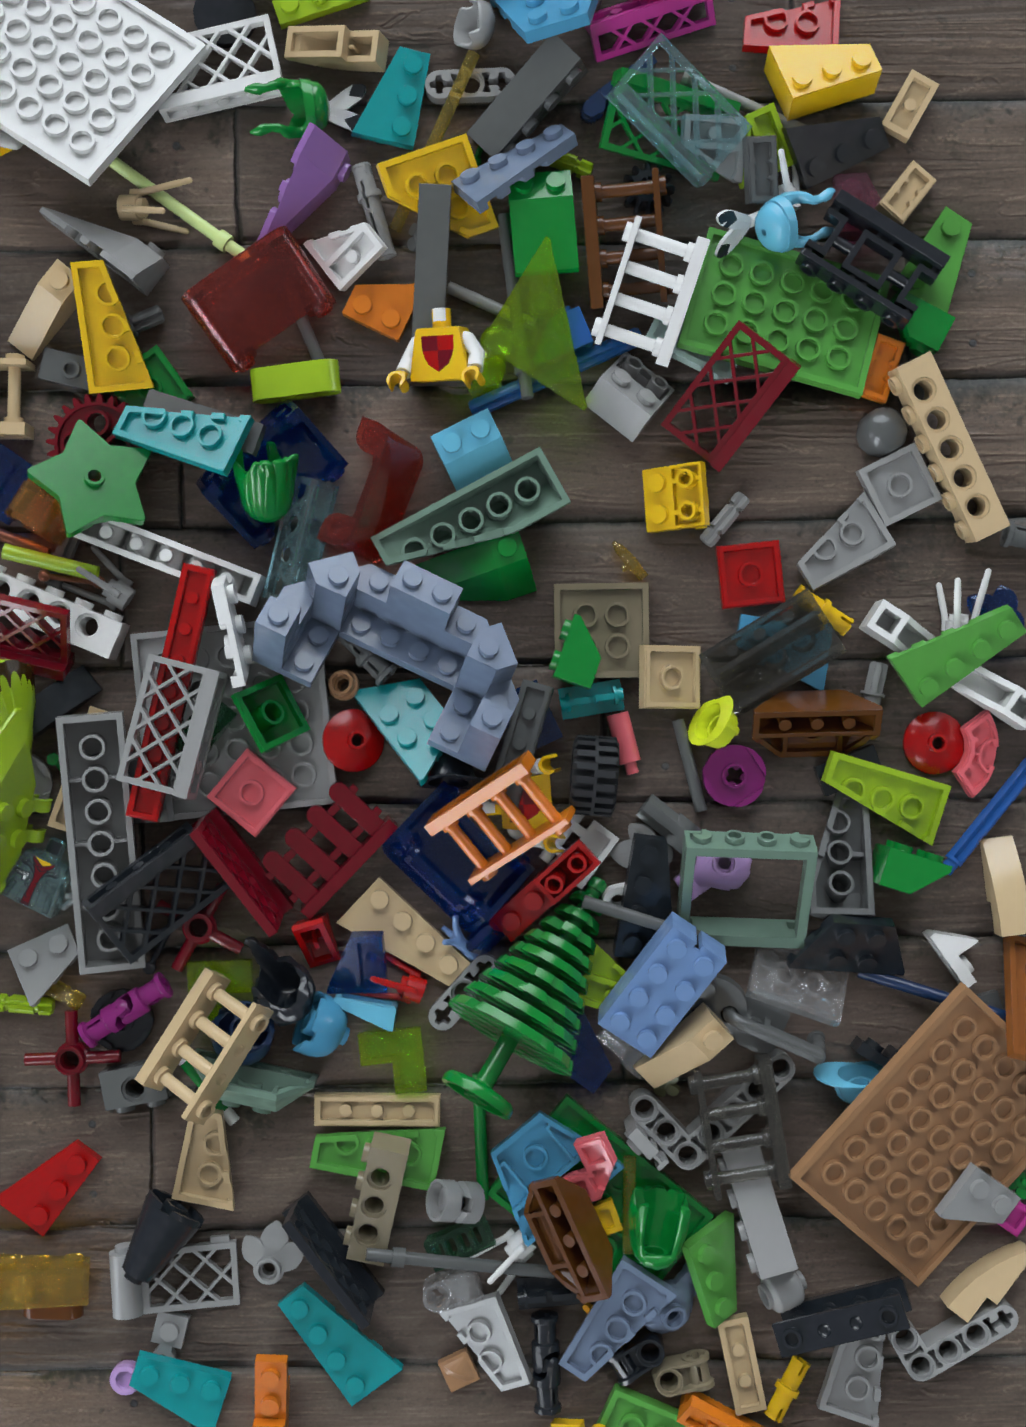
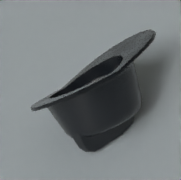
M443 752L438 762L435 761L429 771L427 782L422 786L417 782V785L430 789L458 788L469 790L484 779L475 777L472 765Z

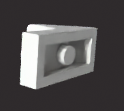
M930 929L922 932L957 984L962 982L969 988L977 982L971 974L974 971L972 964L964 955L960 957L959 955L975 945L979 940L967 935Z

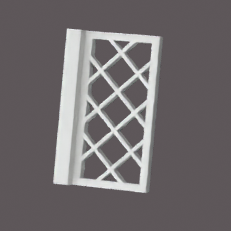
M260 15L188 32L206 44L207 53L181 82L182 84L178 91L172 93L159 107L158 111L164 121L170 123L281 97L279 89L265 92L261 95L244 91L245 87L252 83L264 84L279 77L283 78L269 15ZM264 26L266 35L259 45L246 38L251 29ZM228 33L237 38L229 52L216 45L220 36ZM242 43L255 50L247 64L235 57ZM267 45H269L270 52L265 49ZM212 50L225 57L216 71L204 64ZM262 54L272 60L274 70L259 72L253 67ZM230 62H233L243 68V71L238 78L230 80L222 74ZM200 68L213 76L206 86L201 87L192 83Z

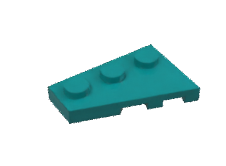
M399 47L355 125L351 136L413 151L431 54Z
M140 1350L129 1386L196 1427H216L231 1381L232 1372Z

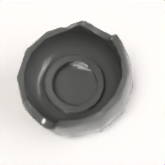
M883 406L869 412L859 421L856 438L859 447L866 454L884 458L902 447L906 442L909 429L903 416L897 409Z

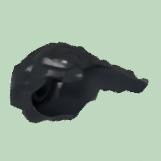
M247 937L244 941L245 945L250 947L252 955L255 957L257 964L260 965V972L255 980V985L251 987L253 1001L273 1010L274 1013L271 1019L279 1027L305 1018L311 1011L316 993V987L308 969L290 955L279 957L273 949H268L267 945L259 942L256 937Z

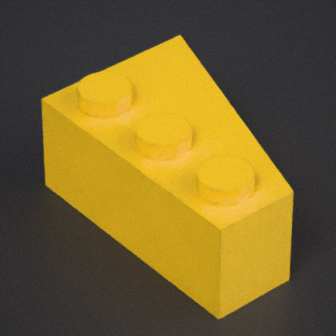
M870 44L769 46L764 66V73L787 121L874 94L882 72L880 63Z

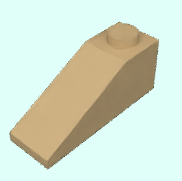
M59 259L53 263L37 283L8 339V342L32 361L36 360L77 308L71 269Z
M703 1002L675 1027L652 1058L644 1055L633 1067L655 1089L710 1061L733 1041L734 1037L721 1019Z

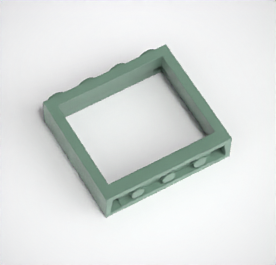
M701 829V831L684 830L676 914L696 926V930H702L724 946L804 948L818 857L814 835L799 834V832L778 834L770 831L749 833L738 830H729L727 832L709 831L706 829ZM696 856L803 860L795 920L690 916Z

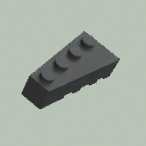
M557 35L547 38L467 131V134L491 157L515 148L517 143L530 136L536 130L539 123L588 73L586 66L581 58Z

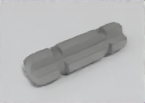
M736 492L729 500L730 504H726L710 523L711 527H707L700 535V539L707 546L713 547L721 538L720 534L723 535L740 515L738 512H742L749 504L750 500L743 493Z

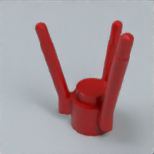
M372 945L373 951L409 974V976L402 975L399 983L376 976L370 977L371 982L396 989V993L349 988L348 993L397 1000L410 1004L411 1001L420 1004L428 981L420 977L422 971L411 968L387 951Z

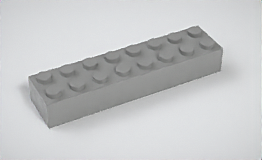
M124 710L57 716L55 720L80 975L146 968V953L130 964L81 902L137 860L134 818L125 816L131 793V784L116 780L126 742ZM140 889L134 893L132 905H142ZM113 909L103 919L108 925L122 926L125 910ZM142 911L130 912L128 927L144 928ZM114 932L115 935L120 939L121 932ZM126 934L124 946L130 953L142 944L143 934Z

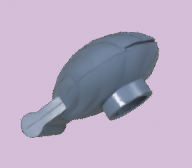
M687 1263L683 1265L682 1270L674 1279L664 1280V1282L679 1291L678 1296L670 1303L668 1302L650 1322L645 1324L646 1329L658 1334L674 1332L689 1320L693 1307V1297L696 1295V1291Z

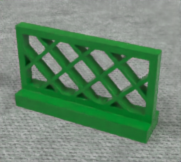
M625 67L615 70L611 80L613 88L598 149L649 162L657 166L661 164L664 168L717 182L720 174L713 170L711 172L702 170L697 160L689 154L680 163L672 161L666 149L680 141L681 129L674 116L685 111L690 114L736 117L739 114L741 103ZM620 92L631 95L637 106L636 109L623 116L618 106ZM640 98L648 101L642 104ZM653 102L661 104L666 114L665 118L654 125L645 110V107ZM669 107L675 108L677 110L672 113ZM640 112L648 129L634 136L626 119ZM616 114L618 120L613 123L614 116ZM669 120L677 137L664 145L655 128ZM621 123L629 141L621 146L608 143L611 129ZM649 132L659 148L650 155L643 153L637 142L638 139ZM632 144L634 150L628 149L626 147ZM661 153L663 158L656 157V155ZM690 161L693 167L687 166L685 164Z

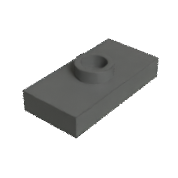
M776 135L746 136L742 138L745 205L765 204L773 197L779 195Z
M45 347L38 379L89 392L84 357Z

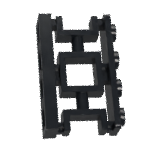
M841 188L823 218L835 226L832 234L823 247L809 239L799 253L795 263L799 265V269L807 276L818 277L826 282L827 287L834 293L845 294L853 299L854 304L864 311H872L880 316L881 321L885 325L903 330L918 306L905 299L918 278L931 286L951 256ZM846 223L863 232L855 245L839 235ZM863 244L890 261L878 281L851 265ZM831 247L847 256L840 269L824 260ZM900 257L917 266L910 278L893 269ZM885 280L902 290L894 303L878 294Z

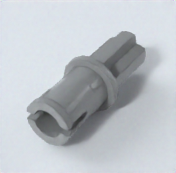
M876 661L870 662L864 690H860V693L863 694L862 698L880 705L881 699L886 696L883 694L888 672L887 664Z

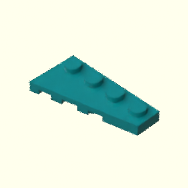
M303 1282L279 1300L278 1306L351 1406L403 1370V1363L397 1358L393 1359L383 1350L379 1343L374 1339L370 1340L358 1330V1326L350 1319L346 1320L335 1310L336 1307L306 1282Z

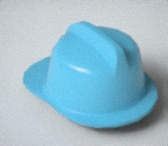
M872 1061L824 1062L814 1068L813 1075L820 1082L834 1087L837 1096L851 1104L880 1072L883 1066Z

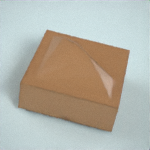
M467 1346L438 1360V1366L451 1393L480 1379V1374Z

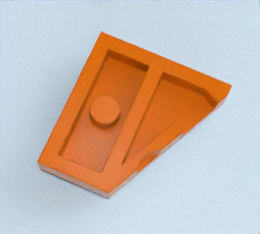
M414 284L355 285L342 311V315L400 343L413 316Z

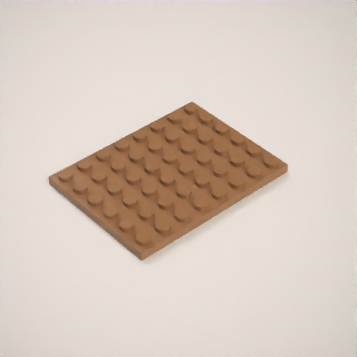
M960 982L787 1173L796 1184L917 1287L924 1282L977 1223L974 1221L943 1219L934 1211L969 1163L972 1162L1008 1188L1026 1169V1061L1007 1057L1006 1022L971 989Z

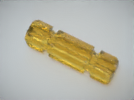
M60 980L45 993L61 1003L67 1002L66 1005L74 1010L80 1009L86 999L84 993L77 989L71 990V986Z

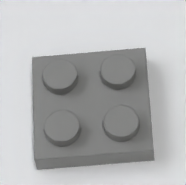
M915 442L855 472L865 493L886 527L942 499Z

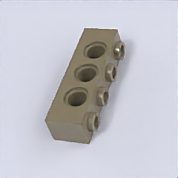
M374 1131L372 1142H365L361 1162L367 1163L365 1171L359 1170L355 1190H360L361 1192L359 1199L353 1198L349 1217L355 1218L353 1226L347 1225L343 1245L349 1246L346 1259L384 1266L382 1262L365 1261L367 1247L388 1248L412 1139ZM377 1169H384L387 1172H380ZM371 1197H378L380 1200H375Z

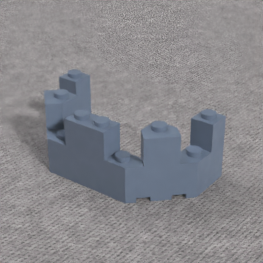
M353 551L309 562L306 581L284 586L277 598L270 595L255 621L252 661L311 688L337 638L341 637L451 690L452 693L427 744L484 772L519 702V697L511 680L518 662L502 623L489 626L487 619L458 606L463 591L462 587L406 560L403 561L396 575L373 564L359 567Z

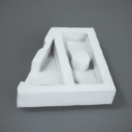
M365 222L350 226L349 229L344 231L338 230L329 233V236L317 240H307L303 244L339 291L344 292L388 249L370 224Z

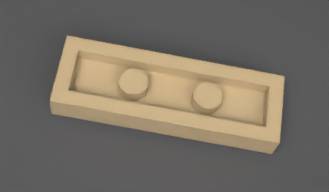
M747 1312L733 1314L718 1326V1332L736 1416L767 1410Z

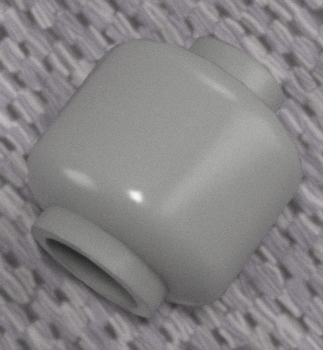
M794 1270L764 1280L760 1279V1284L757 1288L759 1296L768 1310L773 1309L777 1313H784L803 1303L807 1282L799 1270Z

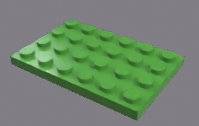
M709 226L706 238L710 239V243L682 324L677 348L712 357L738 320H741L774 347L801 365V368L791 380L859 399L863 395L881 317L872 311H864L854 304L853 299L845 294L834 293L827 287L826 282L818 277H809L799 269V265L795 263L800 253L798 251L790 250L784 253L770 251L759 240L744 236L728 255L722 258L716 257V247L727 231ZM824 259L825 261L832 264L838 269H840L842 265L840 263ZM859 269L860 271L864 272L876 281H878V279L881 276L879 274ZM885 280L878 291V294L884 298H887L890 286L888 281ZM740 330L732 340L734 354L752 351L751 338ZM756 342L757 351L765 349ZM729 346L725 349L721 356L730 355ZM771 353L757 354L759 371L765 373L773 372L781 362ZM753 355L735 358V364L754 369ZM724 359L723 361L730 362V359Z

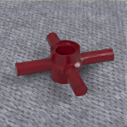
M227 890L182 925L186 940L171 965L173 969L182 972L197 944H205L209 941H213L237 955L240 954L245 944L218 930L217 921L214 917ZM161 899L156 907L171 908V904ZM161 913L169 918V913ZM196 918L205 920L208 925L207 933L204 936L196 935L192 930V923Z
M77 1009L65 1011L66 1042L58 1048L57 1052L25 1053L24 1055L25 1066L55 1065L61 1074L67 1075L69 1107L81 1105L80 1073L89 1064L121 1063L122 1060L121 1050L91 1051L86 1043L79 1041ZM68 1051L75 1052L78 1055V1065L69 1062L67 1058Z

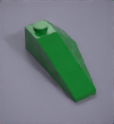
M519 531L515 534L464 546L416 564V566L462 587L463 591L459 601H509L537 591Z

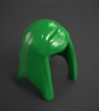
M268 441L266 442L267 460L253 462L251 468L246 472L243 463V450L241 449L233 464V471L245 513L257 521L274 523L283 518L291 508L299 454L295 453L282 459L276 444Z
M645 1185L643 1189L641 1187L633 1189L628 1210L629 1239L634 1256L645 1267L660 1270L668 1268L676 1262L690 1226L691 1210L688 1207L686 1193L674 1188L666 1190L661 1185H655L654 1187Z

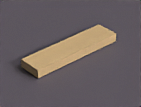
M315 1092L314 1126L440 1127L441 1093Z

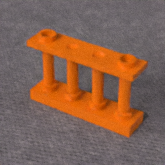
M529 750L434 812L424 826L431 837L441 830L444 833L448 832L476 866L467 880L470 885L475 884L481 879L484 882L490 880L497 874L498 868L555 833L556 836L563 834L572 825L570 821L576 811L573 805L559 813L530 777L532 775L530 770L536 759ZM513 783L517 786L521 785L548 821L534 829L506 794L507 787ZM488 799L492 802L496 801L523 834V837L510 844L482 810V803ZM464 815L468 818L472 817L499 852L486 859L458 825V819Z

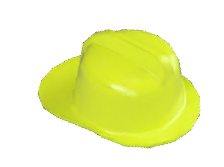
M723 696L710 700L696 711L688 729V738L693 745H705L720 749L729 744L734 736H738L740 729L738 727V718L733 712L732 697Z

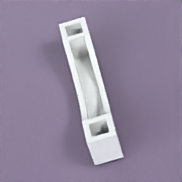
M884 599L873 604L859 626L860 630L898 653L911 648L912 644L924 640L926 642L935 638L934 635L923 628L911 616ZM979 666L950 687L983 709L989 710L991 714L1014 729L1026 730V690Z

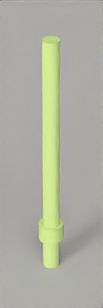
M118 157L109 165L110 168L139 189L155 185ZM160 191L148 194L212 240V245L223 253L227 251L245 265L251 260L252 254L236 243L232 235L224 229L219 231L167 192Z

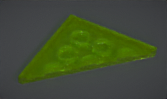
M546 236L480 345L584 411L587 403L584 397L582 380L571 338V330L551 248V240Z

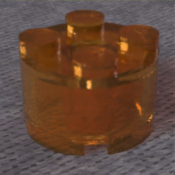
M31 479L24 480L4 514L13 521H16V519L21 521L24 528L61 547L67 536L57 499Z

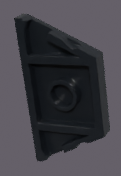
M831 914L821 923L819 929L813 931L804 939L806 944L804 948L796 955L790 953L786 957L788 968L899 976H904L905 973L896 927L892 918Z

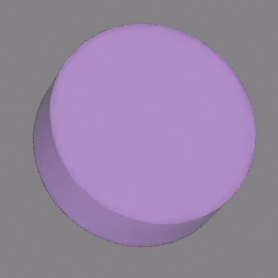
M123 1360L114 1367L110 1375V1385L116 1393L131 1395L137 1391L129 1386L136 1361Z

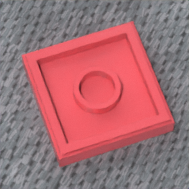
M247 748L207 795V798L256 838L297 788L250 748Z

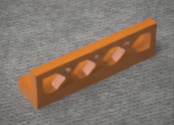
M691 1392L681 1396L676 1422L685 1427H765L744 1415L736 1416L735 1410L701 1392Z

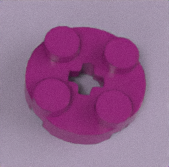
M739 744L726 745L723 748L714 750L708 756L702 767L703 785L709 796L716 802L733 807L746 806L755 801L762 793L766 777V767L762 758L753 749ZM731 767L734 770L740 768L742 774L739 776L741 781L738 784L734 781L728 782L726 780V777L729 775L727 770Z

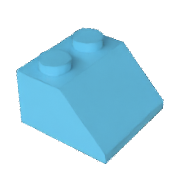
M488 408L430 436L456 491L512 462L504 440Z

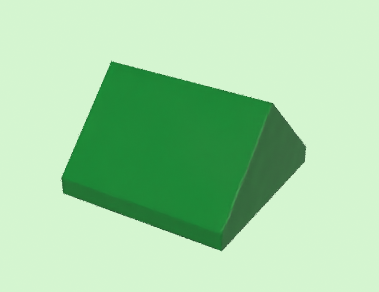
M282 674L231 695L261 753H268L311 730Z

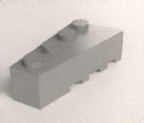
M755 1139L721 1149L722 1157L716 1159L721 1176H728L731 1189L726 1190L731 1208H737L741 1221H737L736 1225L741 1241L746 1240L750 1253L746 1254L751 1273H756L761 1280L798 1270L759 1141Z

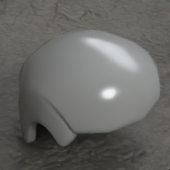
M469 0L473 5L471 7H461L458 11L454 24L453 39L454 44L461 48L479 50L485 47L492 38L496 19L490 3L484 0Z

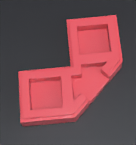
M605 1131L576 1138L573 1145L584 1168L565 1173L561 1176L586 1189L592 1202L601 1200L618 1159Z

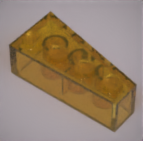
M71 1253L65 1256L0 1254V1310L87 1306L89 1302L90 1257H85L79 1253Z

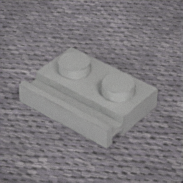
M629 1114L623 1120L626 1129L624 1135L628 1139L626 1143L638 1156L643 1153L649 1160L653 1158L656 1168L660 1171L669 1163L666 1153Z

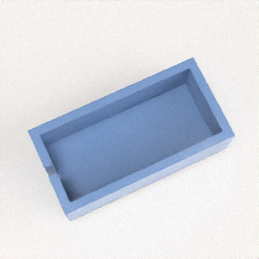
M672 911L600 1004L598 1025L649 1058H652L727 963L725 946L701 930L698 934L697 948L695 946L697 944L696 926Z

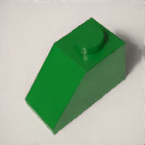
M898 289L891 297L890 301L894 303L902 291L901 289ZM908 292L905 299L918 306L904 329L898 328L901 341L905 342V346L909 347V352L917 357L929 351L934 355L940 349L956 317Z

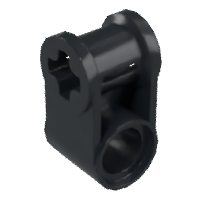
M645 1327L638 1331L627 1344L625 1343L620 1347L614 1356L606 1362L610 1363L618 1376L617 1381L620 1386H627L633 1383L641 1375L663 1362L665 1355L663 1337L661 1334L651 1332ZM648 1343H653L657 1346L653 1351H646L642 1347Z

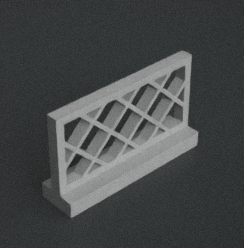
M149 654L116 780L174 795L182 799L196 800L229 674ZM156 662L167 665L173 675L172 678L160 685L157 684L153 677ZM175 667L185 670H183L180 673H177ZM191 672L203 674L199 688L189 693L181 678ZM177 682L184 697L169 705L161 690ZM157 693L164 709L150 717L145 708L146 700ZM197 696L196 702L194 703L192 698ZM188 702L193 710L192 717L181 725L173 709ZM168 713L176 728L161 737L153 722ZM148 725L156 741L141 748L136 739L140 729ZM187 727H189V728H188L187 735H186L184 729H186ZM179 733L185 743L183 751L172 756L164 741ZM160 745L168 760L153 768L145 753ZM140 757L148 772L139 778L127 776L130 762ZM178 759H180L179 766L176 763ZM169 765L172 766L176 773L173 788L162 785L156 774ZM151 776V778L153 779L154 783H153V782H149V781H145V779H147V778H149V777Z

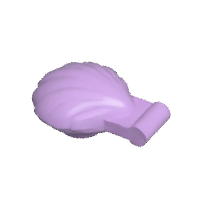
M696 856L692 900L711 887L725 891L738 889L750 875L752 859ZM680 874L673 878L678 887Z

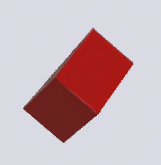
M328 912L313 916L310 920L308 918L298 920L291 926L292 932L310 968L340 960Z

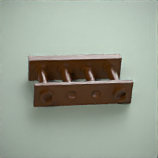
M652 168V180L602 185L601 182L595 183L594 175L580 176L591 309L605 308V301L609 300L613 284H609V281L603 282L602 269L608 268V265L620 264L625 251L607 252L606 249H601L600 236L605 235V232L625 230L627 221L634 223L636 217L635 215L604 219V215L598 216L597 203L603 202L604 198L653 193L655 213L637 216L642 217L640 228L656 227V234L663 236L661 196L667 195L666 176H659L658 168ZM654 247L632 249L629 261L658 260L659 271L666 273L665 253L663 250ZM650 281L621 283L619 293L629 296L660 293L661 302H668L667 295H674L672 293L673 289Z

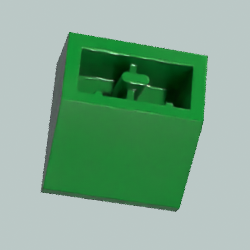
M574 614L572 620L565 619L559 636V639L563 640L564 643L561 651H554L548 669L554 671L552 678L589 690L592 687L601 656L582 617Z
M888 839L886 845L876 843L872 854L873 882L908 894H912L951 873L953 866L944 864L943 856L917 849L916 854H912L913 847Z

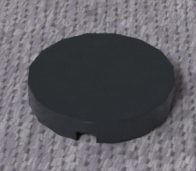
M196 0L193 8L194 22L198 30L257 16L253 0ZM255 28L251 29L246 38H249L252 35ZM229 33L220 36L216 45L221 48H231V45L234 44L237 38Z
M131 989L111 990L99 998L91 1010V1019L99 1015L102 1008L114 1003L116 999ZM152 1006L149 1012L134 1022L127 1024L126 1027L116 1034L111 1032L99 1040L98 1044L107 1050H121V1052L132 1051L142 1045L153 1030L155 1018Z

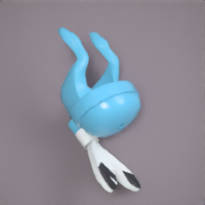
M827 188L819 195L814 196L804 191H787L773 197L760 210L749 215L727 209L719 212L716 216V221L720 226L730 230L718 243L715 256L722 258L728 255L744 237L749 228L754 226L761 244L770 251L780 253L788 252L794 248H804L809 239L817 242L822 238L829 237L834 228L828 226L822 227L813 235H798V220L792 205H816L827 202L832 198L836 190L834 188Z

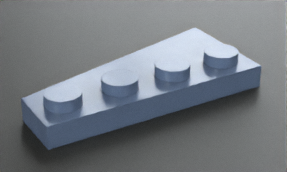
M562 124L551 125L542 134L532 139L520 141L516 144L515 148L505 153L493 155L488 159V162L479 167L463 171L459 177L451 181L454 191L481 214L489 208L487 202L497 196L498 199H503L510 194L509 186L517 181L527 182L534 177L536 167L539 165L549 166L578 145L575 133Z
M623 1255L612 1273V1296L609 1299L595 1301L558 1364L586 1382L614 1356L621 1346L625 1343L627 1344L636 1335L637 1331L647 1322H650L668 1302L670 1303L676 1298L679 1291Z

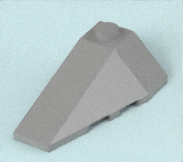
M43 206L39 210L48 222L98 260H105L106 265L146 296L149 295L170 267L163 259L165 253L152 242L145 245L137 238Z

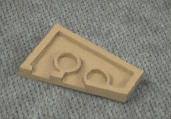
M215 1109L204 1125L190 1121L187 1122L171 1199L234 1211L235 1199L224 1110Z

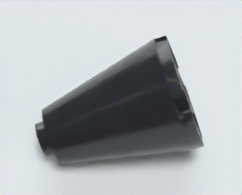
M150 1189L145 1197L122 1265L123 1270L126 1272L124 1277L136 1285H141L142 1282L150 1283L195 1235L205 1221L196 1209L190 1206L189 1210L181 1205L182 1201L171 1199V1194L159 1189H153V1191Z

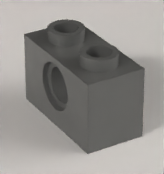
M147 1059L107 1066L98 1073L105 1111L116 1109L117 1113H125L136 1109L135 1105L147 1103L148 1107L160 1106L167 1103L166 1099H169L173 1092L165 1086L162 1091L144 1086V1092H137L132 1088L131 1080L135 1079Z

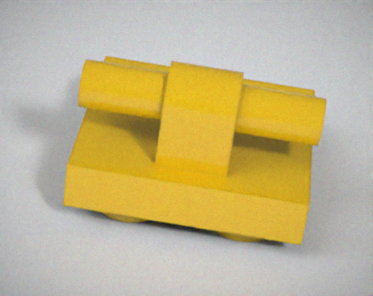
M696 461L642 470L647 533L688 528L706 529L710 526L705 462Z

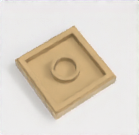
M639 645V709H700L701 646Z

